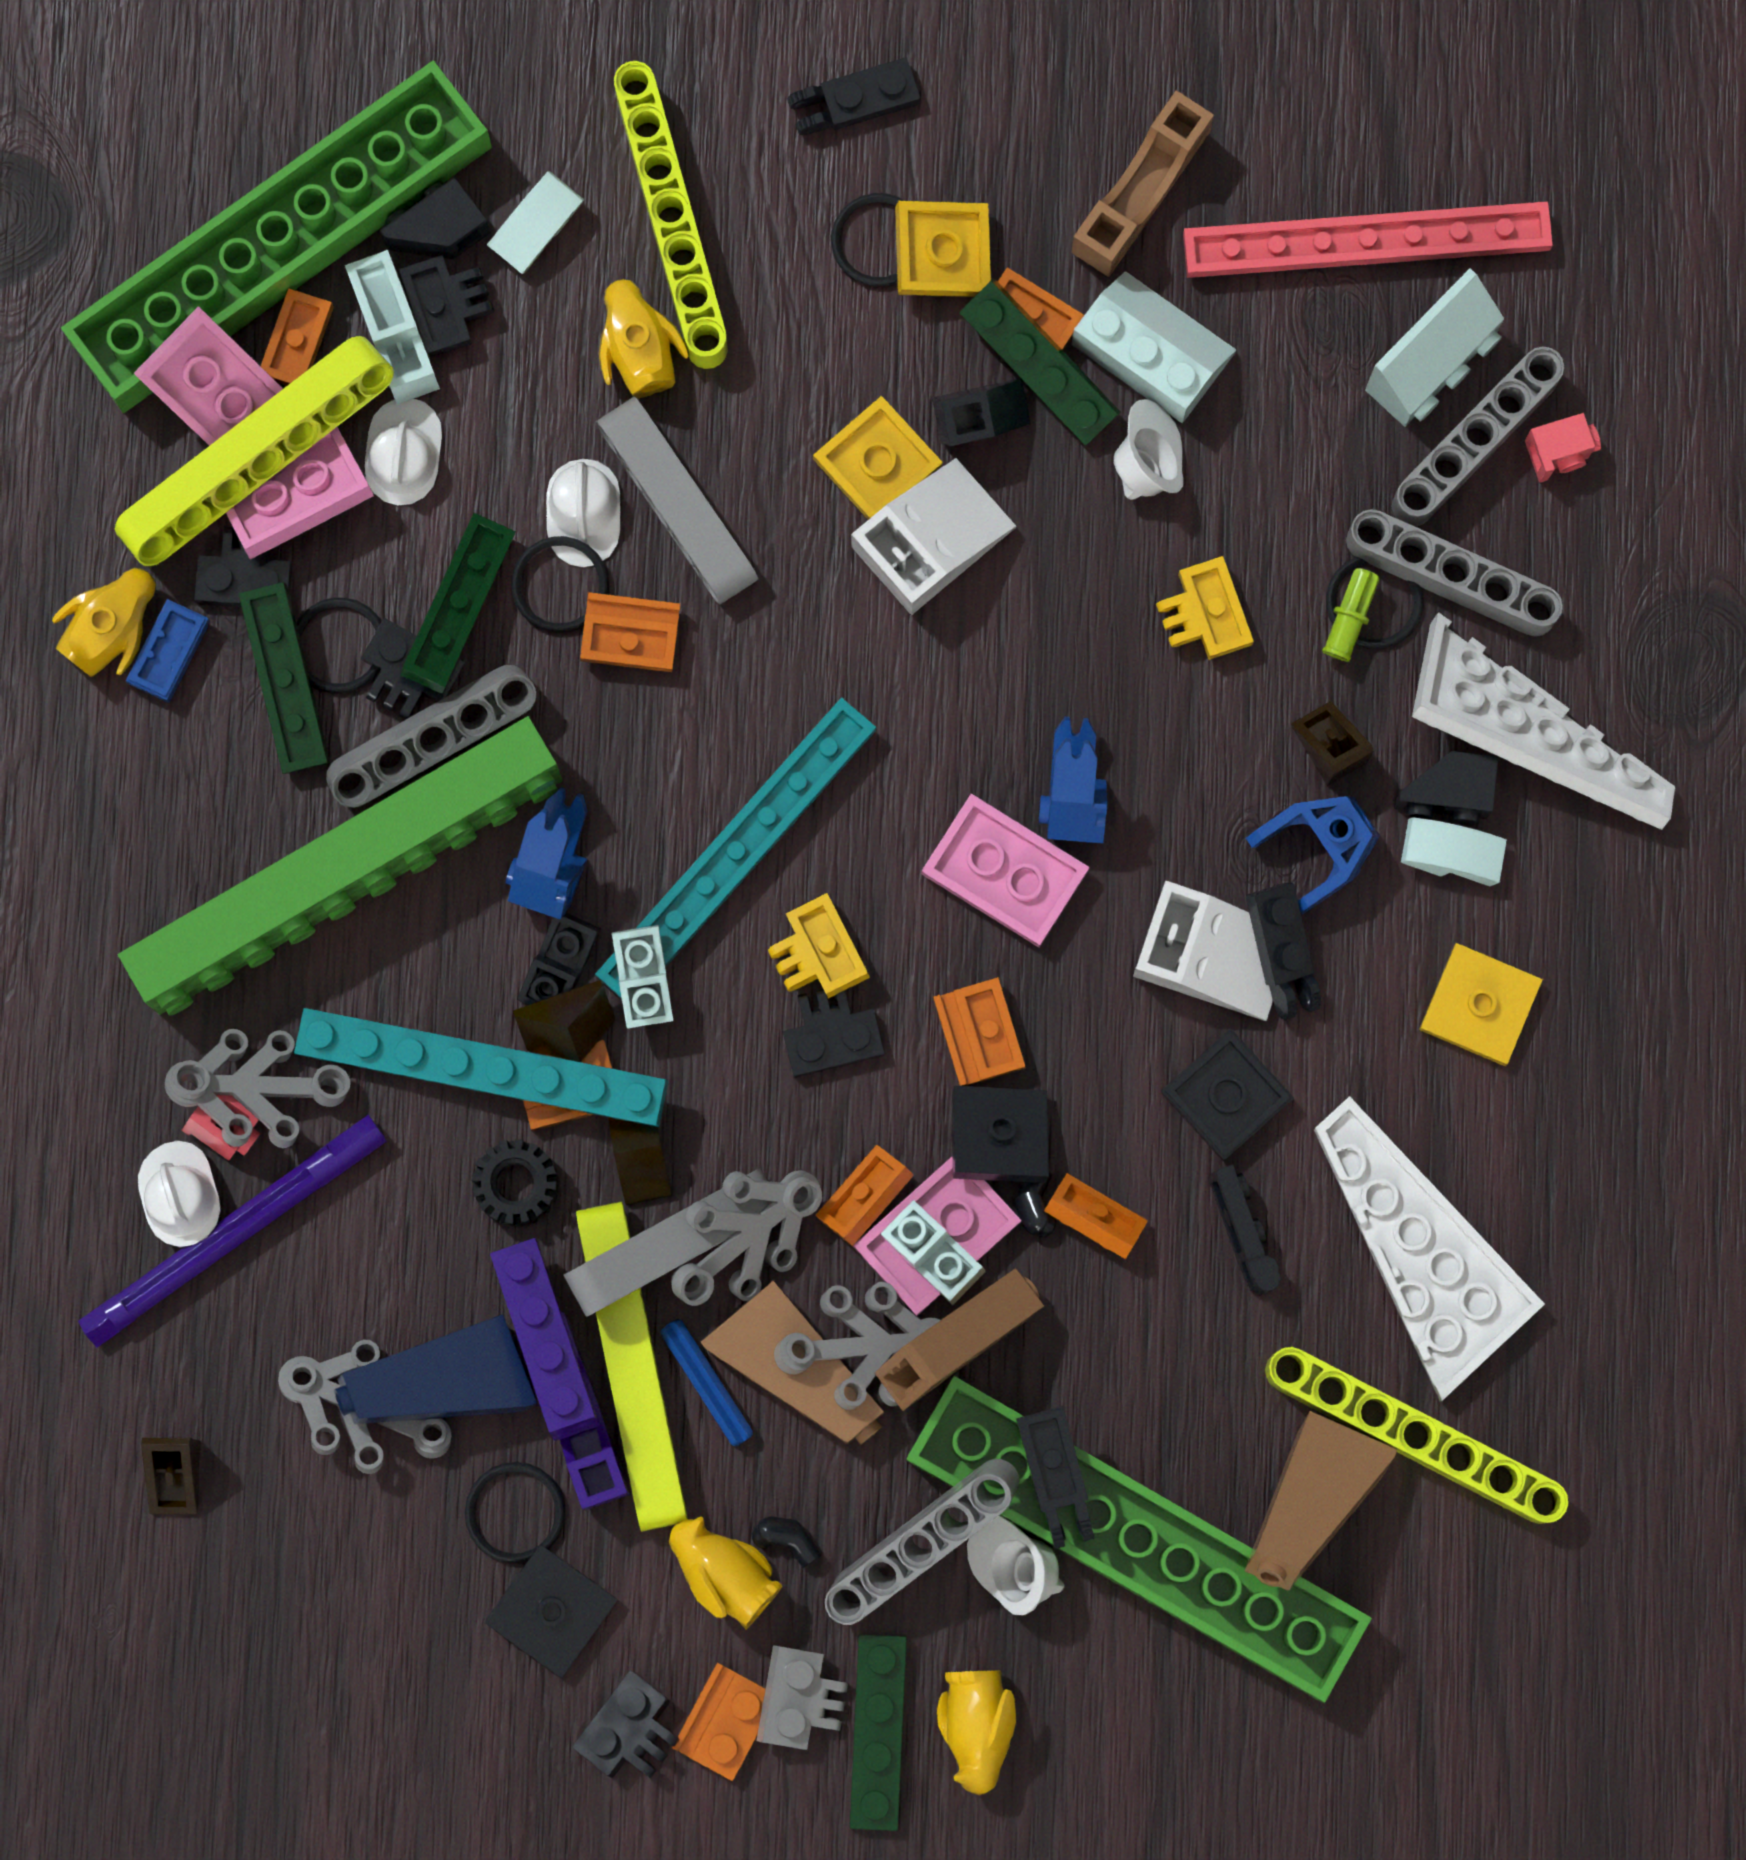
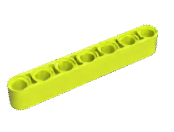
M629 61L622 64L615 73L614 86L616 98L681 333L691 362L703 369L715 368L725 360L728 352L726 330L655 76L651 68L645 63ZM632 81H640L647 85L644 92L638 95H631L624 91L625 86ZM644 123H652L659 127L658 132L651 137L639 136L636 133V129ZM656 165H663L671 170L670 174L662 180H655L647 175L648 171ZM670 207L677 208L683 212L681 218L675 222H665L659 218V215L664 209ZM679 250H688L695 255L694 259L686 265H678L671 261L672 255ZM692 292L701 293L707 298L706 302L698 308L687 307L683 304V299ZM703 335L714 336L719 341L718 345L710 351L699 350L694 344Z
M356 336L346 340L125 510L115 524L116 535L143 566H154L161 563L382 393L393 379V367L365 337Z
M622 1201L576 1211L585 1262L630 1239ZM640 1287L596 1312L637 1518L640 1530L643 1532L675 1525L688 1518Z
M1294 1347L1283 1348L1277 1351L1267 1361L1265 1368L1266 1378L1269 1384L1276 1390L1363 1435L1397 1449L1399 1454L1531 1522L1542 1524L1557 1521L1567 1511L1568 1495L1564 1488L1556 1481L1324 1361ZM1291 1357L1298 1362L1301 1373L1296 1382L1287 1383L1278 1377L1276 1365L1280 1358ZM1330 1378L1340 1383L1343 1396L1338 1404H1326L1320 1398L1318 1389L1324 1379ZM1373 1400L1383 1406L1385 1419L1380 1426H1369L1362 1419L1361 1410L1366 1401ZM1411 1422L1421 1424L1427 1431V1442L1421 1449L1411 1448L1404 1440V1430ZM1454 1444L1465 1447L1470 1455L1469 1465L1463 1471L1454 1470L1447 1462V1452ZM1497 1466L1506 1468L1512 1475L1513 1482L1511 1488L1503 1494L1496 1492L1489 1481L1491 1471ZM1540 1488L1550 1491L1555 1500L1554 1509L1546 1516L1535 1511L1532 1504L1533 1495Z

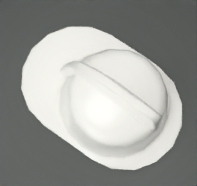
M394 399L384 404L373 416L367 440L365 475L372 492L384 502L397 506L413 504L423 499L434 487L438 474L442 431L438 416L425 402L411 399L397 405Z
M1148 399L1138 400L1130 408L1128 436L1114 454L1116 471L1122 479L1124 494L1130 500L1140 496H1155L1162 491L1178 493L1183 487L1180 433L1168 412L1158 403Z
M589 459L569 461L558 468L549 480L546 501L548 538L566 536L578 539L588 544L604 561L610 557L616 548L620 535V490L617 478L607 466L598 461ZM552 546L556 555L569 565L583 568L594 566L584 553L575 548Z
M174 1141L164 1143L151 1151L142 1162L138 1174V1188L148 1224L155 1236L166 1244L178 1247L195 1245L210 1235L217 1225L221 1212L219 1195L210 1164L203 1151L188 1142Z
M997 1516L969 1538L967 1553L973 1575L1013 1615H1026L1034 1611L1039 1603L1048 1599L1052 1594L1060 1593L1063 1590L1064 1583L1059 1579V1565L1053 1549L1042 1541L1029 1538L1006 1518Z

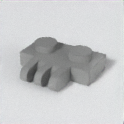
M773 1645L756 1741L807 1750L811 1726L840 1731L842 1721L831 1717L824 1718L825 1709L844 1711L845 1702L827 1698L829 1690L836 1693H847L848 1683L820 1678L824 1654Z

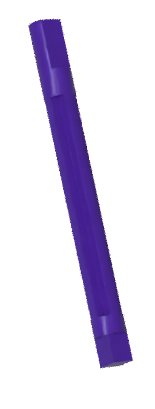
M367 1115L306 1158L299 1166L218 1222L207 1238L195 1245L183 1247L126 1289L115 1294L81 1318L78 1323L83 1332L95 1347L98 1348L161 1300L317 1189L324 1187L386 1143V1138L372 1118Z

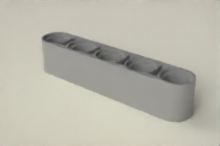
M1542 346L1528 352L1408 475L1399 486L1393 498L1392 511L1395 518L1415 527L1428 521L1554 391L1564 371L1563 359L1557 351ZM1536 364L1543 365L1550 371L1551 379L1547 381L1535 379L1531 375L1529 367ZM1505 396L1514 398L1520 406V411L1516 413L1505 412L1499 406L1498 399ZM1473 428L1481 429L1487 434L1489 443L1482 446L1473 444L1468 439L1466 431ZM1442 460L1453 463L1457 468L1458 475L1452 478L1441 476L1436 471L1435 463ZM1407 493H1418L1425 499L1427 506L1422 510H1412L1405 504L1403 496Z
M632 397L596 421L599 431L719 605L759 580L755 570L636 397Z
M1371 509L1361 512L1353 520L1346 538L1347 548L1353 556L1362 558L1370 565L1406 581L1415 582L1428 591L1526 635L1535 637L1546 634L1551 630L1562 613V599L1551 587L1381 511ZM1366 526L1373 527L1380 534L1381 541L1376 544L1365 543L1359 537L1358 529ZM1407 545L1415 546L1421 551L1423 560L1419 563L1407 562L1402 557L1400 548ZM1448 564L1459 566L1465 574V580L1461 582L1448 580L1443 574L1442 568ZM1490 583L1500 584L1506 590L1507 599L1504 601L1492 600L1486 594L1485 586ZM1532 602L1542 603L1549 611V618L1547 620L1533 618L1528 612V604Z
M504 665L496 668L332 762L327 770L326 780L334 798L339 804L353 808L373 800L526 713L536 701L535 686L525 672L515 665ZM520 681L523 683L522 691L516 698L504 699L501 697L502 689L508 682ZM467 705H482V713L478 719L472 722L461 720V713ZM439 727L442 729V735L436 743L431 745L420 743V736L427 728ZM398 750L402 752L399 763L394 767L384 768L379 765V760L386 751ZM357 773L361 775V781L355 789L344 791L338 788L339 781L345 774Z
M761 1168L747 1174L753 1180L767 1181ZM743 1181L736 1186L735 1194L743 1188ZM723 1188L700 1200L707 1202L718 1210L760 1213L773 1202L751 1198L748 1202L739 1204L728 1198L724 1194ZM689 1207L563 1276L583 1313L588 1317L726 1241L737 1231L714 1229L709 1233H700L688 1224L686 1214ZM707 1211L700 1215L698 1223L706 1219Z
M991 1459L985 1462L843 1570L832 1584L825 1598V1610L829 1617L843 1625H852L859 1622L1003 1513L1010 1505L1019 1486V1474L1015 1467L1002 1459ZM984 1481H997L1002 1485L1005 1493L996 1495L989 1492L984 1485ZM956 1507L966 1513L968 1521L959 1522L950 1517L948 1508ZM921 1535L926 1537L930 1541L932 1548H919L913 1542L912 1536ZM884 1562L889 1564L895 1570L896 1575L886 1576L878 1570L876 1563ZM848 1589L856 1593L860 1603L848 1602L842 1596L841 1590Z

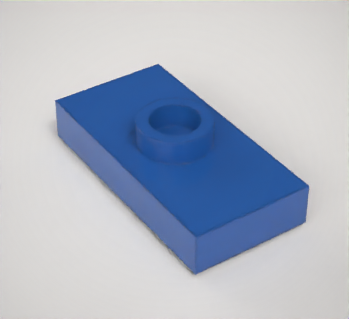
M167 599L126 682L135 688L170 703L211 622L209 618Z

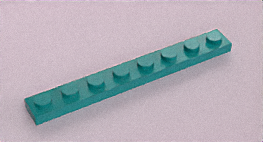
M842 697L636 927L642 928L659 925L665 968L876 732V726ZM614 952L595 973V976L622 999Z
M307 1008L303 1009L294 1054L655 1127L660 1125L669 1083L666 1079Z

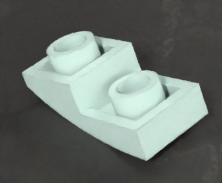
M547 171L487 245L521 274H524L552 238L558 235L583 203L584 199L552 172Z
M1412 817L1408 819L1401 863L1440 877L1453 873L1490 887L1500 882L1507 839L1455 824Z
M659 925L612 932L626 1027L633 1028L673 1021Z
M914 1200L881 1233L885 1240L952 1305L986 1272L983 1266L964 1250Z

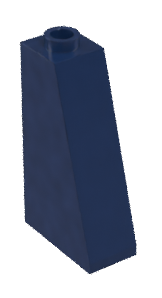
M503 1314L345 1372L338 1379L340 1387L334 1389L335 1397L343 1416L351 1414L354 1424L518 1413L531 1409L537 1403Z

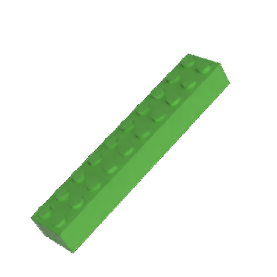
M433 60L61 327V330L124 414L153 393L134 372L197 307L201 308L231 337L285 298L288 288L292 290L299 288L385 226L386 219L395 211L401 208L408 209L422 199V194L430 186L440 181L446 182L490 150L492 145L488 130Z
M529 716L117 955L144 1002L159 1015L166 1011L169 1016L177 1014L189 1007L194 1002L191 997L200 991L208 988L210 992H213L229 984L234 979L232 973L248 964L250 968H255L270 960L275 955L273 949L289 940L291 945L305 940L316 931L313 926L328 917L335 921L348 915L356 908L354 902L369 893L372 897H377L389 891L397 884L395 878L411 870L413 874L427 869L437 861L435 855L450 846L453 850H458L470 844L477 838L475 832L489 823H492L493 827H497L511 820L518 814L515 808L532 799L535 804L549 798L558 790L556 784L563 781L558 766Z
M953 1376L906 1461L951 1488L991 1459L1008 1461L1019 1474V1486L1010 1505L999 1516L1006 1518L1054 1547L1045 1512L1041 1513L1016 1421V1418L1024 1416ZM1074 1446L1088 1500L1085 1503L1094 1539L1083 1541L1082 1536L1079 1535L1074 1504L1057 1508L1058 1519L1063 1526L1066 1537L1064 1541L1065 1547L1058 1548V1550L1312 1698L1325 1703L1372 1618L1302 1577L1296 1581L1289 1591L1281 1587H1272L1262 1583L1256 1576L1245 1572L1253 1550L1252 1548ZM984 1481V1485L989 1492L996 1495L1005 1493L1002 1485L997 1481Z

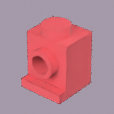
M1584 413L1532 428L1525 439L1539 483L1548 481L1556 468L1559 469L1560 473H1567L1585 466V459H1588L1591 453L1601 450L1598 431L1594 424H1587Z
M232 1095L216 1096L234 1114L244 1115L251 1121L253 1126L252 1133L248 1142L243 1146L234 1147L228 1145L223 1140L222 1130L216 1126L217 1123L198 1106L182 1131L188 1136L192 1134L228 1161L236 1151L245 1156L261 1134L254 1129L259 1119ZM230 1126L233 1134H245L240 1126Z

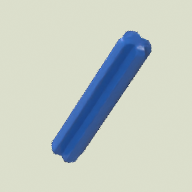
M676 1319L664 1326L660 1331L662 1338L730 1444L735 1447L752 1437L753 1430L682 1320Z

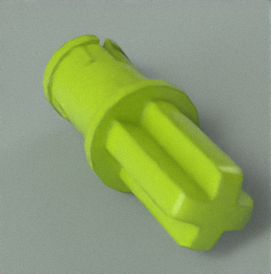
M1356 568L1354 570L1341 606L1335 607L1333 611L1337 616L1326 645L1322 649L1324 654L1341 661L1350 662L1351 653L1361 627L1369 622L1366 614L1379 583V576L1365 569Z

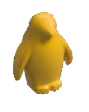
M622 279L611 283L605 289L604 302L607 309V319L601 335L598 353L604 381L607 385H611V366L614 363L632 396L637 399L672 388L675 384V375L670 344L672 343L685 359L689 357L687 347L677 327L645 301L639 287L633 281Z
M134 567L125 571L118 580L108 585L88 590L73 597L52 619V622L56 624L67 616L75 614L61 636L56 649L90 677L103 670L114 658L123 652L116 674L120 676L132 664L139 650L143 633L142 620L148 602L154 596L156 583L151 574L144 569Z
M701 1516L694 1520L687 1519L679 1522L672 1528L669 1538L671 1549L678 1558L686 1581L690 1585V1589L697 1601L715 1617L724 1618L728 1614L735 1618L745 1629H748L782 1588L778 1581H771L769 1579L773 1571L765 1556L752 1545L708 1531L705 1528L704 1518Z
M1002 1670L946 1672L945 1679L949 1683V1693L946 1691L941 1694L937 1706L938 1727L959 1766V1772L954 1775V1781L960 1783L965 1790L975 1795L985 1794L995 1788L1015 1729V1699L1010 1690L1005 1689L1003 1691L1001 1683Z

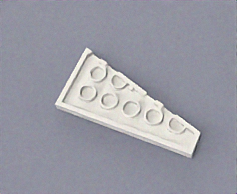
M1438 612L1430 623L1412 714L1413 718L1502 757L1513 764L1544 776L1555 783L1586 795L1597 802L1628 814L1639 821L1648 823L1661 830L1671 819L1675 791L1674 785L1632 754L1619 755L1601 741L1604 736L1602 732L1591 724L1587 729L1581 727L1566 715L1569 711L1568 707L1514 667L1505 666L1502 668L1483 654L1486 648L1473 637L1469 642H1466L1448 628L1451 621Z
M1349 1096L1314 1129V1132L1439 1400L1442 1401L1543 1307L1545 1303Z

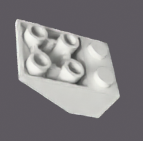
M955 458L885 505L851 534V547L905 609L913 615L1013 531L1016 525L959 460Z
M1165 881L1133 977L1266 1021L1273 1001L1269 985L1265 984L1249 912L1205 893Z

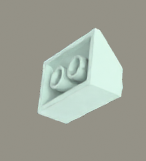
M1469 268L1374 366L1365 391L1404 427L1414 417L1420 422L1424 420L1438 405L1439 400L1435 396L1445 385L1454 389L1471 370L1466 364L1477 353L1485 357L1502 338L1497 332L1503 323L1504 317L1474 271Z
M1126 271L1099 295L1075 327L1071 344L1145 398L1158 403L1169 415L1182 424L1236 353L1235 348Z

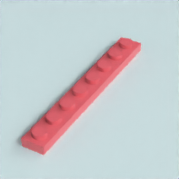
M1548 201L1184 228L1183 231L1187 278L1550 251L1553 246Z

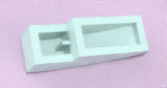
M388 250L345 265L375 348L393 367L394 375L389 386L396 404L398 405L439 390L435 374Z

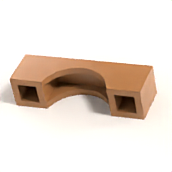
M1176 90L1150 126L1141 147L1112 190L1097 202L1074 235L1071 253L1107 277H1110L1209 135L1214 114Z

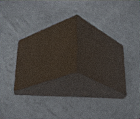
M1331 701L1291 723L1294 732L1327 786L1367 764L1374 752L1371 743Z
M602 980L513 1010L527 1051L580 1063L615 1021Z
M608 1117L613 1152L625 1204L629 1205L672 1196L659 1128Z
M142 1438L141 1449L149 1514H197L200 1440L193 1438Z

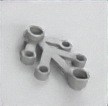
M238 1029L226 1030L221 1035L219 1043L199 1062L188 1060L172 1066L165 1078V1090L169 1098L181 1106H199L222 1127L221 1134L223 1140L228 1145L234 1147L243 1146L248 1142L253 1129L252 1123L246 1116L234 1114L216 1095H232L269 1128V1139L275 1146L287 1148L295 1143L300 1130L299 1124L294 1118L283 1115L263 1096L314 1098L322 1106L333 1107L344 1101L350 1089L348 1074L345 1070L335 1065L322 1066L317 1070L313 1078L261 1076L275 1062L282 1063L287 1061L294 1050L295 1041L288 1032L281 1030L272 1032L268 1036L265 1046L233 1075L214 1074L227 1060L238 1061L244 1056L248 1047V1038ZM228 1040L236 1041L241 1048L232 1050L226 1046L225 1042ZM281 1042L286 1046L287 1050L277 1051L273 1048L272 1043ZM189 1081L194 1084L196 1089L187 1090L180 1083ZM327 1085L332 1087L336 1094L325 1093L321 1086ZM233 1125L240 1126L245 1134L235 1135L230 1131L229 1127ZM286 1127L291 1131L292 1135L288 1137L281 1136L276 1128Z
M798 1170L786 1175L781 1182L753 1180L739 1171L730 1173L725 1178L722 1188L724 1194L734 1202L743 1204L751 1198L773 1201L760 1213L718 1210L705 1201L693 1203L687 1211L686 1220L691 1227L700 1233H709L714 1229L737 1232L698 1264L689 1263L678 1267L671 1279L673 1293L688 1305L697 1306L703 1304L710 1298L714 1290L713 1276L745 1250L742 1269L736 1271L729 1280L730 1292L742 1301H750L761 1291L762 1285L759 1278L764 1257L766 1263L777 1271L786 1272L790 1270L797 1261L795 1248L802 1218L814 1213L822 1201V1191L819 1182L812 1174ZM743 1181V1188L735 1194L736 1186ZM800 1188L799 1194L794 1198L795 1193ZM707 1211L706 1219L698 1223L700 1215ZM782 1220L779 1239L773 1241L767 1247L771 1229ZM785 1250L783 1259L777 1262L778 1254ZM692 1277L691 1283L685 1287L687 1281ZM749 1279L748 1287L741 1291L742 1284Z
M878 1282L868 1289L865 1294V1303L872 1312L886 1315L904 1334H888L852 1304V1295L847 1288L840 1285L832 1286L821 1296L820 1305L823 1312L828 1316L840 1319L860 1337L811 1341L808 1336L801 1333L789 1334L775 1347L774 1359L777 1366L783 1372L795 1375L805 1371L814 1361L865 1357L851 1377L839 1384L834 1392L836 1403L845 1410H852L861 1405L866 1399V1388L876 1376L875 1372L886 1363L889 1357L940 1321L936 1318L920 1320L897 1301L896 1291L889 1283ZM875 1291H881L886 1295V1305H881L876 1301ZM831 1294H836L842 1299V1308H835L831 1304ZM793 1344H798L804 1349L805 1357L803 1359L797 1358L793 1354ZM881 1383L879 1395L882 1401L889 1406H898ZM845 1387H851L855 1390L857 1394L855 1402L849 1401L845 1397Z
M371 1340L358 1341L353 1346L351 1352L321 1363L311 1357L299 1356L290 1359L282 1366L278 1377L279 1388L288 1400L302 1405L312 1431L311 1445L317 1453L321 1455L332 1454L338 1449L340 1444L339 1431L334 1425L327 1422L320 1399L338 1406L334 1389L340 1387V1385L330 1380L341 1376L345 1372L380 1360V1350L375 1342ZM368 1349L375 1356L369 1362H362L356 1355L359 1351ZM299 1372H306L311 1376L310 1382L306 1385H298L294 1382L293 1378ZM340 1410L355 1449L356 1467L359 1471L366 1474L377 1472L383 1464L382 1448L372 1441L366 1424H354L351 1414L343 1416ZM441 1418L378 1423L413 1438L416 1451L426 1458L441 1457L448 1451L451 1444V1429L447 1422ZM428 1428H436L441 1432V1437L436 1441H429L424 1437L423 1433ZM323 1432H328L335 1439L332 1444L323 1446L317 1442V1436ZM366 1451H373L378 1456V1460L374 1464H364L360 1460L361 1454Z

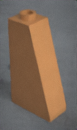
M1015 1268L903 1346L875 1372V1375L901 1410L904 1411L1042 1309L1044 1305L1039 1300L1037 1288L1028 1278L1022 1277Z
M774 1281L701 1341V1344L710 1354L846 1444H849L856 1438L862 1445L883 1427L877 1419L884 1414V1411L868 1392L865 1401L855 1409L845 1410L836 1403L834 1398L836 1387L852 1375L840 1359L814 1361L805 1371L795 1375L787 1374L777 1366L774 1359V1350L776 1345L787 1335L801 1333L808 1336L811 1341L823 1339ZM793 1344V1354L797 1358L803 1359L805 1357L804 1349L798 1344ZM851 1387L844 1388L845 1397L849 1401L855 1402L857 1399L855 1390Z
M1309 1411L1295 1437L1245 1572L1256 1576L1259 1581L1268 1586L1281 1587L1289 1591L1379 1483L1395 1458L1397 1449Z

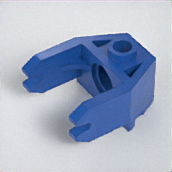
M1066 716L1055 729L1049 796L1041 795L1039 808V823L1047 824V839L1103 843L1107 814V784L1105 779H1096V732L1088 718H1083L1079 733L1075 734L1072 732L1070 717Z
M562 787L546 800L544 809L528 822L518 858L513 859L506 877V884L511 886L508 902L560 920L572 904L587 862V858L575 855L588 812L584 796L580 793L576 796L570 807L566 806L564 803L566 789Z
M1344 796L1294 803L1246 837L1250 846L1257 848L1290 825L1306 824L1310 825L1333 859L1334 864L1328 879L1298 900L1301 915L1352 882L1360 873L1364 861L1370 855L1380 837V834L1355 797ZM1344 820L1348 825V832L1344 837H1341L1337 832V826Z

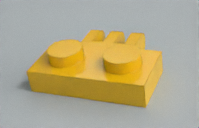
M1223 556L1179 570L1178 576L1185 593L1156 603L1159 613L1169 612L1174 609L1178 610L1179 614L1162 621L1165 630H1171L1180 626L1184 627L1185 631L1176 633L1168 638L1171 647H1177L1201 639L1210 660L1253 645L1254 641Z
M828 893L786 913L796 934L772 945L768 952L772 959H777L790 953V957L776 965L780 975H786L796 969L799 971V973L784 981L789 992L819 979L827 997L830 998L870 978Z

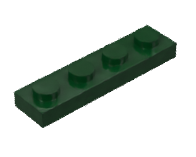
M996 279L991 280L959 312L1085 446L1121 413Z
M473 513L402 667L401 676L443 694L516 531Z
M282 582L238 593L282 774H290L330 764L287 584Z
M859 1634L850 1829L898 1831L907 1638L904 1636Z

